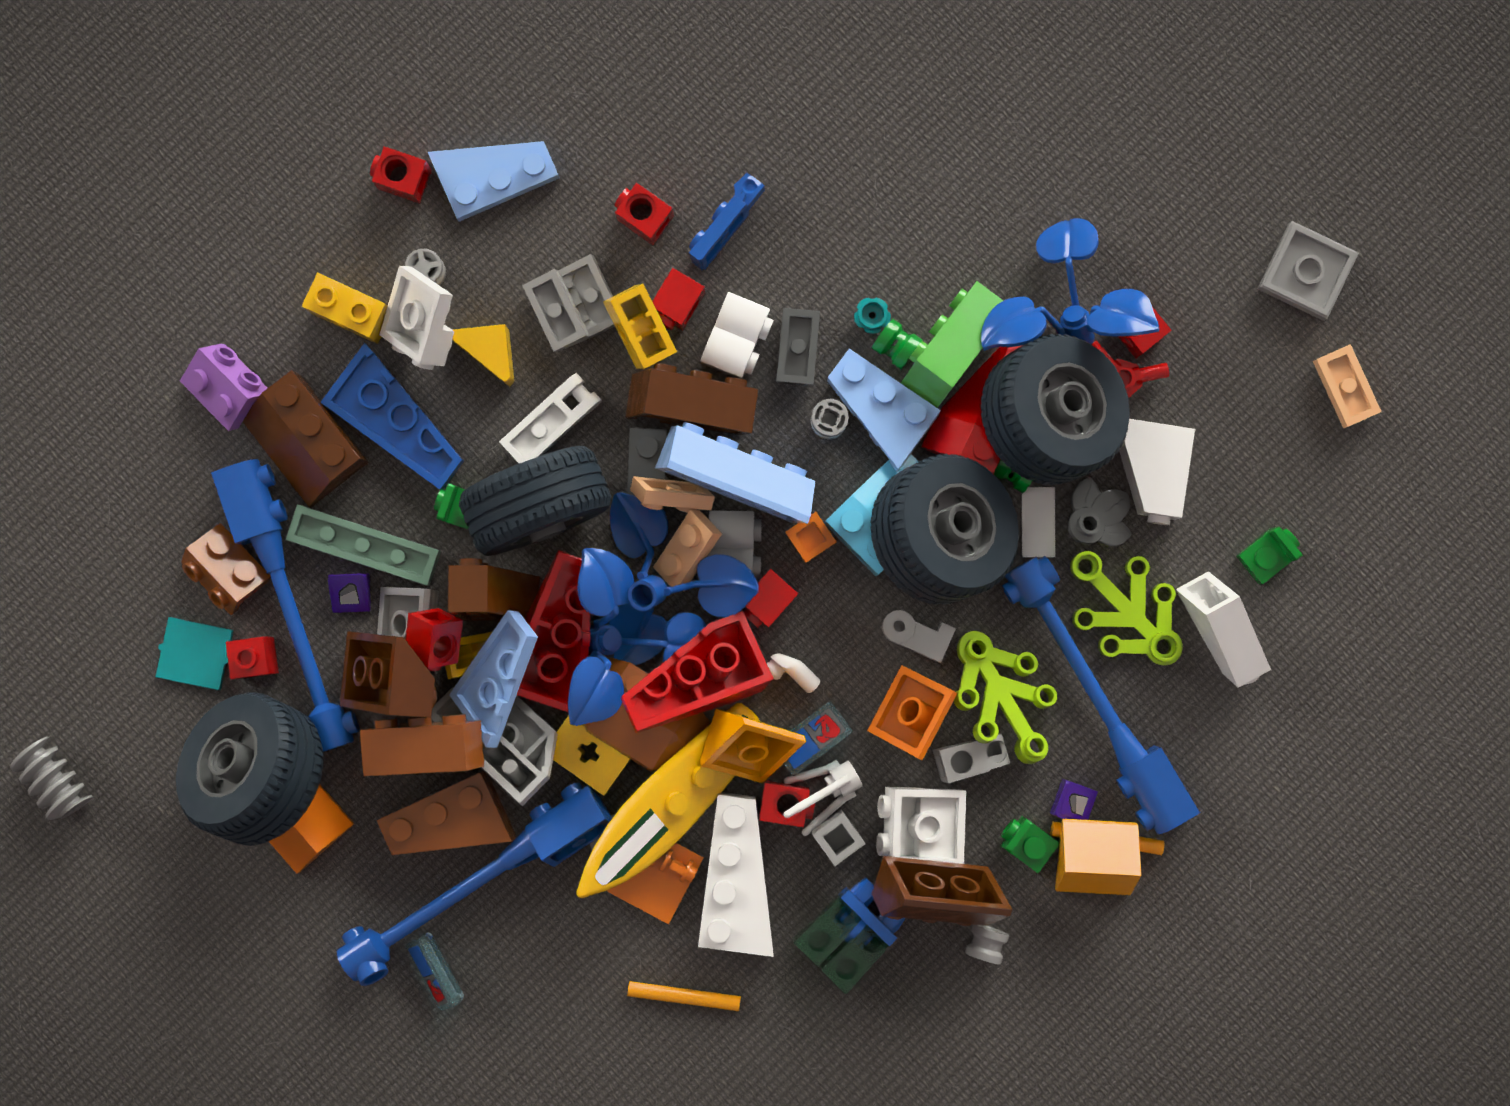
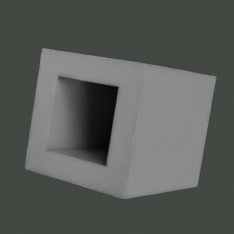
M842 809L811 831L813 837L834 866L866 844Z

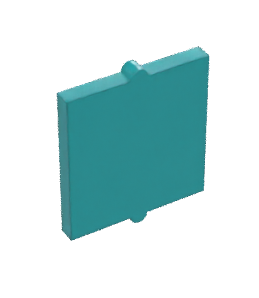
M168 617L163 643L158 646L161 654L155 677L221 690L226 664H228L226 642L232 641L234 630Z

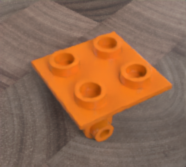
M675 843L647 869L628 881L607 890V892L669 924L704 857Z

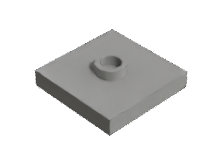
M1291 221L1288 223L1257 289L1325 321L1328 319L1359 253Z

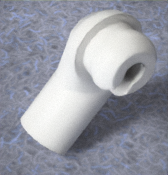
M777 653L770 656L772 659L767 662L775 680L780 679L783 673L786 672L807 693L814 691L820 684V679L798 659Z

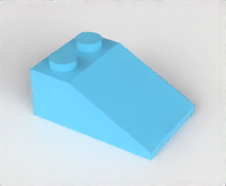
M911 454L898 473L919 461ZM890 460L880 467L824 522L837 538L875 576L879 575L884 569L880 565L873 547L870 522L872 509L874 508L873 505L875 500H877L878 493L885 486V483L897 474L889 463Z

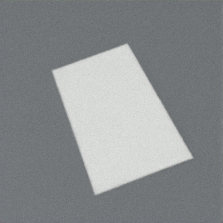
M1028 487L1022 494V557H1055V487Z

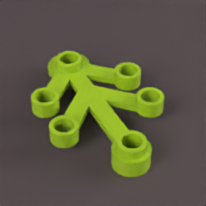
M1084 551L1073 557L1070 563L1073 576L1080 581H1089L1118 611L1094 612L1089 608H1080L1072 616L1074 626L1079 630H1089L1093 627H1134L1145 638L1120 640L1116 635H1105L1098 642V649L1102 655L1115 657L1119 653L1146 654L1157 665H1170L1179 659L1182 654L1183 644L1179 635L1172 630V602L1176 597L1175 589L1168 583H1160L1153 587L1151 598L1157 604L1155 627L1145 617L1146 575L1149 572L1150 565L1144 557H1132L1125 564V571L1130 577V601L1101 572L1102 561L1096 553ZM1083 559L1091 564V570L1087 574L1079 570V563ZM1134 561H1140L1143 564V572L1139 575L1134 574L1131 569ZM1161 587L1169 591V598L1166 601H1161L1157 596V592ZM1082 612L1090 615L1091 620L1087 626H1082L1078 622V616ZM1108 639H1113L1116 642V650L1112 653H1108L1104 649V643ZM1160 640L1167 641L1169 649L1165 654H1161L1157 650V643Z
M970 631L959 639L957 644V655L964 664L960 687L956 691L957 695L954 699L955 706L962 711H968L978 704L979 693L975 689V684L980 672L986 686L979 720L973 727L974 738L982 744L989 743L997 738L999 728L995 723V717L999 705L1018 737L1014 746L1017 758L1025 764H1034L1041 761L1048 752L1047 741L1041 734L1032 731L1012 696L1033 702L1037 708L1046 709L1055 704L1057 700L1056 690L1048 684L1037 688L1000 676L993 665L997 664L1012 668L1017 675L1026 677L1034 673L1038 667L1037 658L1032 653L1024 652L1016 655L994 648L989 637L982 632ZM973 643H976L980 647V655L976 654L973 651ZM1021 659L1027 660L1029 670H1025L1021 666ZM1041 691L1046 692L1048 695V703L1040 698ZM963 692L970 696V704H966L962 700ZM982 725H985L989 728V737H985L982 734ZM1031 740L1035 741L1038 745V753L1031 749Z

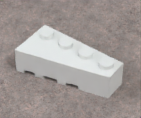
M722 792L717 797L698 947L774 957L756 797Z

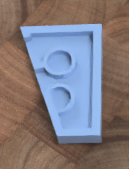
M544 141L428 152L459 222L560 178Z
M848 349L828 376L827 382L852 415L858 418L868 431L869 437L876 446L881 448L890 460L889 463L898 473L935 422L941 410L851 349Z
M507 610L449 694L462 714H466L467 721L481 720L482 742L486 748L498 747L538 638L519 611Z

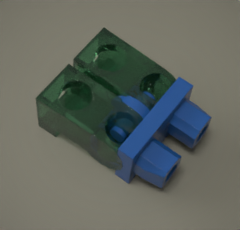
M866 877L855 884L850 890L845 887L820 914L792 938L794 944L818 967L820 966L821 970L845 994L852 989L897 939L894 933L905 920V918L899 920L890 919L886 916H881V913L875 916L867 908L874 900L872 896L874 885ZM839 946V948L832 955H830Z

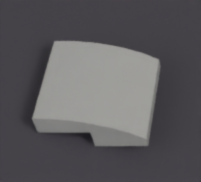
M592 254L560 270L553 269L522 285L553 352L576 345L615 327L603 301L613 297Z

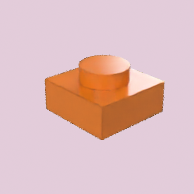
M816 511L811 514L808 524L798 523L785 532L805 563L837 543Z

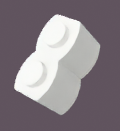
M728 292L700 363L738 379H742L744 373L752 375L760 355L753 352L759 338L766 340L774 321L767 318L770 309Z

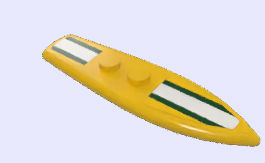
M736 703L726 711L760 721L757 715L742 703ZM711 724L652 774L611 819L593 847L584 867L576 892L579 898L605 892L647 869L688 832L716 800L718 794H721L735 777L731 774L701 766L700 759Z

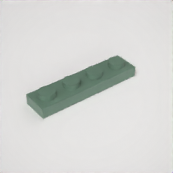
M298 504L285 539L430 586L441 553L440 550Z

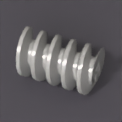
M44 737L19 753L11 763L10 769L13 772L24 770L19 777L21 784L33 782L28 789L30 796L42 794L36 802L39 808L51 806L45 814L47 820L63 819L86 805L93 799V796L88 795L81 798L78 796L85 785L83 782L70 785L69 782L75 776V771L62 774L60 770L67 763V760L53 761L52 757L56 754L58 748L56 746L44 749V744L50 738Z

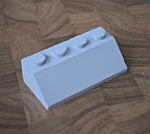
M683 422L682 427L678 425L671 426L655 469L788 522L808 524L811 517L815 481L805 477L806 470L786 463L785 468L771 463L773 460L772 456L757 450H752L750 455L737 450L739 443L722 436H718L716 441L702 436L704 429L688 422Z

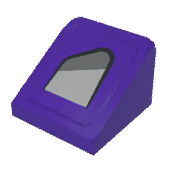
M370 574L328 575L333 613L371 611Z
M1062 778L1050 814L1062 819L1088 820L1098 791Z

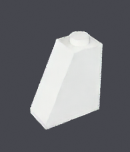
M1129 419L1128 432L1119 452L1137 514L1148 516V523L1170 525V520L1182 518L1195 429Z
M1206 572L1176 589L1222 674L1239 688L1253 683L1261 675L1271 670L1240 596L1210 572Z

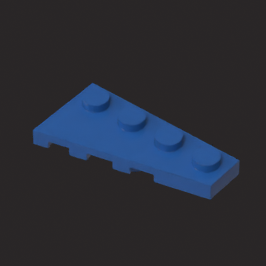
M366 343L362 345L320 402L440 490L446 487L464 462Z

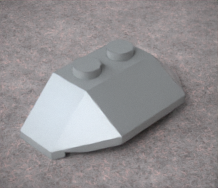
M454 687L432 708L431 719L434 722H443L442 716L462 714L449 695ZM516 695L498 747L486 748L483 744L484 767L480 768L515 801L523 806L550 779L558 734Z

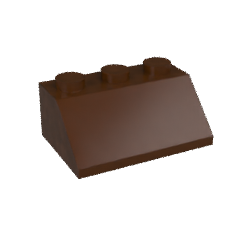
M291 370L260 394L244 418L243 423L307 506L311 508L369 462L326 406L320 403L321 400L305 379Z
M347 631L340 706L386 715L431 717L432 708L437 699L434 687L435 678L404 637Z
M883 856L872 891V896L881 916L895 920L909 918L920 919L928 923L941 921L957 923L962 926H971L972 924L988 926L1011 916L1013 910L988 866Z

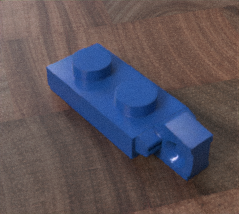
M748 173L734 184L735 195L729 203L724 201L716 209L712 216L714 221L705 232L703 230L699 231L689 245L691 261L701 270H705L748 217V211L765 191L764 185Z

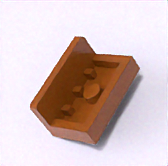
M221 523L186 547L181 561L186 575L194 582L199 581L208 591V596L212 603L219 609L224 608L230 615L238 611L240 604L267 584L271 578L241 544L234 542L233 536Z

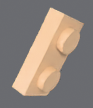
M1351 344L1313 361L1343 428L1381 412Z
M633 476L630 491L638 498L642 506L653 510H662L663 506L675 507L686 513L697 509L712 510L715 498L708 489L685 481Z
M690 510L653 568L671 587L691 582L697 573L699 562L709 555L722 533L700 510Z

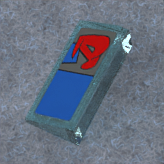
M831 701L790 730L804 735L806 743L784 762V765L795 776L853 732Z
M428 931L408 942L406 949L437 1007L440 1010H445L458 1005L464 998V994L432 934Z

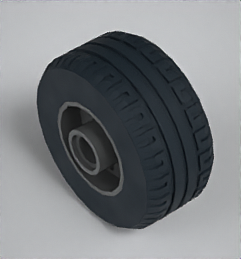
M1061 334L1040 336L1033 340V342H1029L1003 357L992 368L988 379L984 383L983 395L981 397V417L987 439L995 453L1006 466L1027 480H1032L1038 484L1059 485L1078 479L1109 463L1119 452L1126 438L1130 412L1124 382L1115 366L1100 350L1077 337Z
M575 446L554 451L493 474L464 490L460 497L459 507L464 515L463 518L466 525L469 526V533L474 538L473 542L476 550L485 556L511 551L552 538L605 512L610 507L612 497L609 489L606 487L607 483L604 476H601L602 471L599 464H597L595 454L585 446Z
M939 454L934 457H928L891 477L877 495L870 522L872 543L877 559L889 579L912 598L929 604L933 603L934 605L951 604L991 589L1010 570L1018 547L1019 529L1017 514L1012 499L1003 484L991 471L978 462L956 454Z
M248 692L238 694L216 704L194 726L179 757L176 773V791L184 814L199 829L244 846L260 845L283 835L304 815L316 795L323 769V748L318 731L307 715L262 693Z

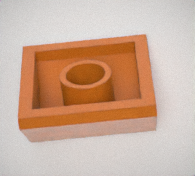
M901 665L867 731L923 760L957 692Z
M319 783L316 795L304 815L293 827L283 835L270 840L269 843L296 874H299L355 823Z

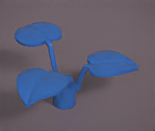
M1074 218L1069 221H1061L1047 228L1039 236L1036 243L1037 253L1043 261L1048 263L1065 261L1072 306L1064 310L1060 323L1045 307L1035 308L1030 298H1010L997 304L986 317L981 332V343L984 351L995 347L1025 345L1033 342V340L1043 334L1047 325L1046 320L1055 328L1057 334L1074 336L1090 344L1094 342V332L1103 336H1135L1159 332V324L1148 297L1135 289L1115 290L1106 294L1102 298L1100 306L1095 305L1091 307L1090 314L1083 307L1079 306L1072 259L1084 260L1093 256L1098 248L1099 238L1096 228L1089 221Z
M622 492L614 495L610 509V524L615 544L629 558H637L647 552L642 569L637 573L639 580L634 582L628 590L629 603L618 606L619 614L609 622V625L614 626L619 631L622 638L666 641L665 627L667 621L663 617L652 613L655 606L662 603L667 596L673 593L700 588L698 599L701 606L709 614L716 617H728L737 614L757 595L759 585L751 570L740 560L724 554H714L701 560L697 567L699 577L697 581L667 587L662 578L656 575L648 576L647 573L654 557L652 546H657L664 542L668 534L667 516L663 509L653 510L642 506L635 495ZM621 645L614 653V659L638 665L658 655L664 647Z
M596 548L582 549V564L577 588L579 600L583 608L592 615L604 617L594 620V625H590L588 654H591V657H586L577 665L571 678L568 713L570 724L575 726L605 720L613 716L622 704L621 697L624 695L623 680L618 673L610 671L611 661L604 655L614 654L621 645L664 647V662L707 626L696 614L679 613L674 615L666 624V641L622 638L614 626L605 624L619 614L618 605L629 603L628 590L634 583V577L628 565L621 558L613 553Z

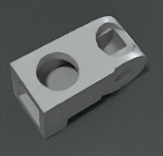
M903 610L892 611L885 617L882 623L883 634L888 640L938 663L942 662L956 628L943 622L940 623L937 631L915 622L913 617Z
M999 733L996 739L986 744L979 743L974 739L932 750L941 782L952 783L989 772L991 769L1010 763L1002 733Z

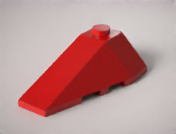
M1021 346L999 347L940 409V414L930 427L921 448L936 455L956 454L970 458L994 474L1000 458L988 441L981 417L982 391L992 368L1003 357Z
M558 550L525 618L538 638L517 695L568 712V697L573 672L577 665L588 657L591 614L583 608L578 596L577 586L582 558Z
M743 611L735 615L709 623L689 642L675 651L671 657L622 695L621 701L635 733L760 693L774 678Z

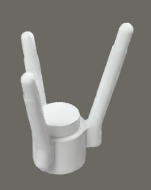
M835 760L826 766L784 778L785 784H791L830 774L824 778L827 784L825 788L784 812L785 818H790L796 813L803 811L831 793L834 798L839 796L802 830L803 836L809 835L813 829L822 824L846 801L856 796L854 791L863 787L849 760L841 765Z

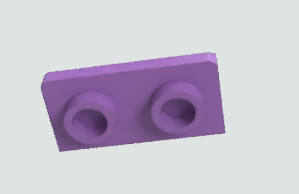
M225 344L198 348L180 380L228 431L240 427L253 403L267 389L262 383L261 378L252 372L237 357V354Z

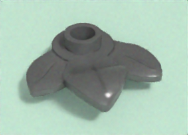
M1091 477L1084 479L1077 485L1071 495L1070 501L1073 513L1068 520V531L1072 539L1084 545H1090L1098 541L1108 547L1119 546L1128 540L1132 534L1129 528L1121 522L1130 508L1128 493L1117 489L1101 493ZM1083 520H1088L1091 523L1092 531L1085 529Z

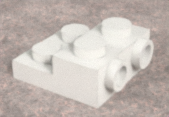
M399 265L379 335L392 344L393 350L412 358V364L417 367L432 370L434 366H444L454 335V331L444 325L453 295L414 268Z
M885 787V795L879 796L877 805L879 817L884 818V833H879L876 840V849L879 856L964 864L966 790Z

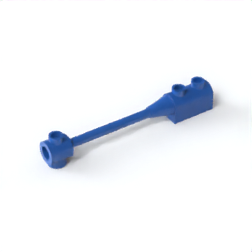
M252 459L211 472L234 542L241 545L252 543L267 574H270L315 706L308 717L318 731L323 752L354 742L353 733L360 731L357 717L352 710L345 712L342 706L329 702L284 571L286 567L281 537L283 529L280 522L288 520V516L283 502L280 499L272 500L268 487L276 485V481L271 467L268 464L261 466L258 459Z
M1036 556L1006 573L1005 578L1008 582L1002 585V589L1012 605L1020 601L1024 608H1037L1109 730L1108 735L1120 766L1119 771L1122 774L1120 778L1116 779V782L1127 799L1135 796L1141 809L1136 811L1135 814L1143 828L1147 832L1154 828L1157 834H1163L1200 813L1163 749L1158 746H1152L1145 750L1126 724L1120 721L1052 606L1050 599L1056 589L1054 585L1060 582V578L1046 556L1038 559Z
M573 783L567 786L561 792L563 802L551 808L549 803L535 807L529 813L532 822L525 826V829L499 854V857L382 934L373 929L364 931L362 926L348 930L342 936L345 945L337 949V957L343 970L352 980L359 981L361 986H367L379 981L388 973L385 963L390 960V946L506 870H512L539 857L541 861L555 867L598 839L612 819L600 796L589 785L584 788L580 783Z

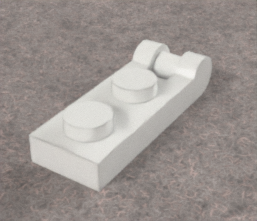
M577 373L570 376L499 441L519 464L542 456L582 418L601 403V398L595 392L590 393L584 387V380ZM570 395H573L579 402L573 410L563 402Z

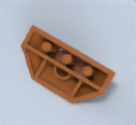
M606 657L611 661L610 671L618 673L623 680L624 694L648 675V673L630 662ZM622 703L613 716L602 721L587 723L585 728L591 735L650 772L657 771L689 741L709 726L711 722L704 713H699L635 733Z

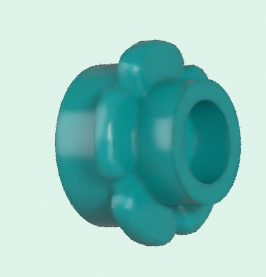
M865 298L861 300L857 305L858 310L854 314L856 325L859 328H864L866 333L875 334L880 332L881 328H885L891 319L886 302L880 298ZM874 312L876 317L871 319L869 313Z

